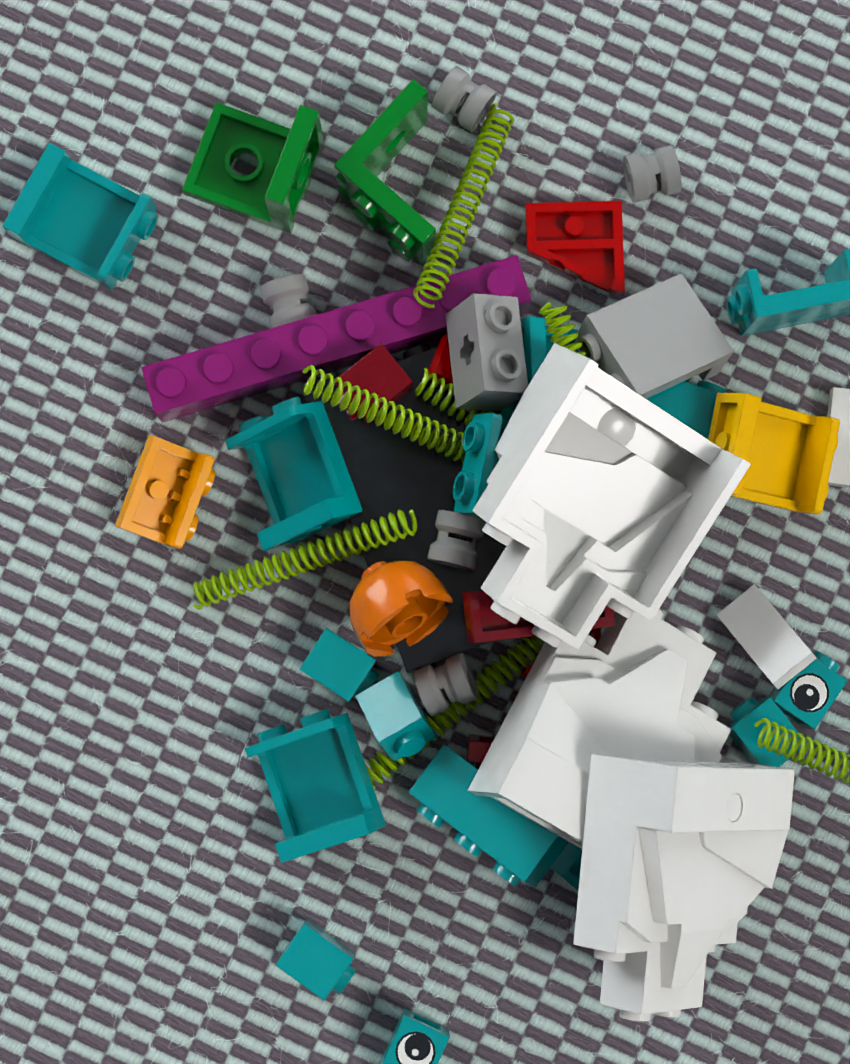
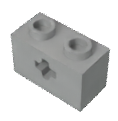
M473 293L446 314L456 409L501 411L520 399L528 387L518 297Z

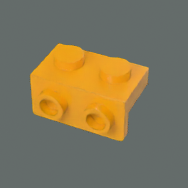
M148 435L115 527L160 544L181 549L184 542L190 541L196 531L198 515L195 512L201 496H206L213 485L215 470L212 469L215 457L196 453L159 437Z

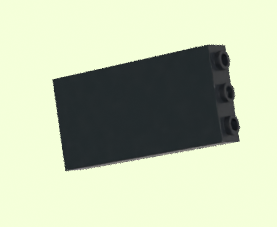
M426 343L403 353L404 359L397 363L413 381V390L399 400L396 406L403 405L405 410L411 409L413 414L420 413L422 418L425 416L429 417L430 421L437 420L439 425L445 424L448 429L454 428L456 433H464L467 427L464 425V421L468 416V412L466 411L460 421L456 420L460 409H457L452 416H448V410L455 401L454 396L451 398L446 409L440 411V405L448 395V390L443 392L441 399L435 406H432L431 402L440 389L439 385L435 387L428 400H423L425 392L431 386V380L426 383L421 394L415 396V390L424 377V368L429 370L438 347L431 349L430 344ZM330 378L325 380L324 388L319 398L314 399L313 393L305 395L307 403L322 401L323 392L330 383ZM334 384L328 402L323 403L363 509V512L350 517L352 526L358 527L361 533L363 545L367 547V541L361 530L362 522L368 525L374 544H376V538L370 527L371 519L377 522L383 541H385V534L379 523L380 516L386 519L389 533L393 538L394 531L388 519L389 513L394 514L401 534H403V527L398 519V510L404 512L410 531H412L410 510L414 511L417 522V531L414 536L407 534L405 539L398 537L396 542L389 540L387 545L380 543L378 548L371 547L368 552L362 550L367 566L370 567L381 561L387 563L394 561L417 562L433 572L452 597V603L445 602V606L449 610L448 616L432 633L410 647L406 643V638L396 643L407 673L492 642L468 643L462 593L482 591L481 586L505 550L506 545L484 532L483 537L476 542L475 551L478 554L475 571L454 568L427 560L430 545L437 540L439 532L435 527L438 510L454 511L456 500L453 498V485L456 476L462 471L461 458L454 461L453 453L448 457H445L444 450L437 453L436 445L428 450L427 442L422 446L419 445L418 439L411 442L410 434L402 438V428L399 433L393 434V425L389 430L385 431L384 422L376 427L375 420L368 426L358 417L351 421L340 410L338 404L334 407L331 406V399L336 391ZM390 407V408L387 410L386 417H387V415L389 414V412L392 410V407ZM399 409L396 412L395 420L401 413V410ZM409 413L405 415L404 424L406 420L410 417ZM417 417L414 418L413 427L418 421ZM426 421L423 422L422 430L427 425ZM432 425V426H431L430 435H431V433L433 432V430L436 428L435 425ZM440 429V435H439V437H440V436L442 435V433L444 432V429ZM449 433L448 441L453 436L452 433ZM460 436L457 437V443L461 440ZM448 535V537L466 541V539Z

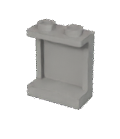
M682 273L588 314L577 332L579 334L578 337L575 339V342L583 343L577 349L578 352L585 351V357L599 364V369L645 399L696 375H699L702 381L717 375L734 353V350Z

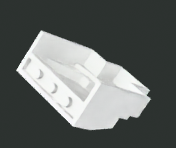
M554 343L524 391L494 449L497 452L499 461L486 481L488 484L487 488L472 511L487 522L482 531L506 545L505 550L481 586V589L494 600L490 608L514 624H517L521 617L533 623L534 627L531 632L553 647L557 648L560 642L563 641L579 650L606 605L628 619L631 618L635 611L652 621L751 464L720 448L599 369V364L593 360Z
M660 610L657 611L652 621L635 611L630 619L614 611L615 626L605 628L596 648L594 647L596 640L590 635H587L579 650L563 641L560 642L557 648L545 642L467 791L476 796L494 798L582 849L591 754L639 761L720 762L722 758L720 751L731 729L717 721L719 714L704 704L693 701L716 652L703 645L704 638L694 630L684 626H677L675 628L662 620L664 614Z
M591 754L573 944L594 949V958L604 960L600 995L601 1005L620 1009L619 1016L623 1019L642 1022L650 1021L651 1014L664 1017H680L682 1009L702 1007L707 954L715 952L716 945L736 943L738 921L747 914L748 906L764 888L772 889L788 830L790 829L795 769L721 759L719 763L639 761Z

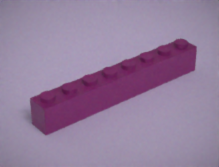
M518 255L447 276L449 282L444 284L446 290L441 292L443 297L440 300L428 299L418 291V297L426 303L434 304L435 308H427L416 300L413 295V290L417 287L415 285L141 367L154 413L163 423L307 380L312 375V370H309L306 374L302 371L310 365H313L316 371L322 369L325 374L353 366L380 343L383 344L390 354L440 340L448 333L446 314L473 293L518 297L520 315L529 313L532 300ZM427 282L429 285L441 289V286L437 283ZM423 289L429 295L438 296L437 293L431 290Z

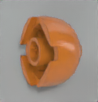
M381 561L371 565L363 572L362 580L356 586L349 602L350 620L356 637L366 653L377 657L394 654L395 652L390 645L396 644L405 638L407 645L410 647L432 633L448 616L449 610L445 606V602L452 603V597L435 574L417 562L394 561L387 563Z

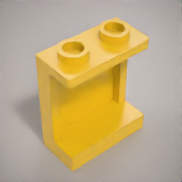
M717 393L708 440L751 464L730 497L791 512L820 515L829 491L828 481L833 456L838 446L840 420L834 417L813 416L761 402L762 397L747 393Z

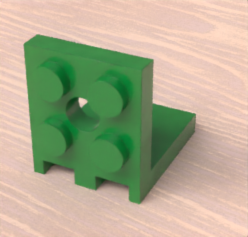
M412 79L334 164V168L339 172L335 176L336 182L341 185L337 190L355 206L352 210L354 216L368 229L373 231L378 227L391 238L387 242L388 245L402 259L409 262L414 258L423 266L426 263L427 257L430 256V250L433 248V243L436 240V228L377 177L428 121V91L415 79Z
M216 102L183 185V194L291 234L301 199H305L311 183L310 175L318 154L321 155L324 149L319 111L300 105L290 129ZM240 154H251L258 160L257 169L248 176L237 175L231 170L234 158Z

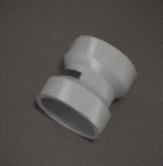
M455 66L440 85L433 98L431 107L443 115L450 113L457 117L459 125L472 133L487 115L490 106L497 96V91L486 84H475L470 80L469 73Z
M673 146L656 148L655 152L651 155L643 156L637 152L623 156L626 187L633 203L648 200L653 193L661 192L667 196L681 192L680 166Z
M293 274L276 278L259 288L264 304L269 306L271 311L274 312L269 319L271 328L317 315L315 307L306 303L309 287L304 274Z
M438 510L435 527L439 532L437 540L430 545L427 560L454 568L475 571L478 554L475 551L476 542L483 537L484 532L482 529L486 521L462 513ZM448 535L466 539V541L448 537Z
M463 653L448 657L445 664L438 667L426 665L414 671L420 698L431 716L445 712L452 703L460 702L467 704L479 699L474 674Z

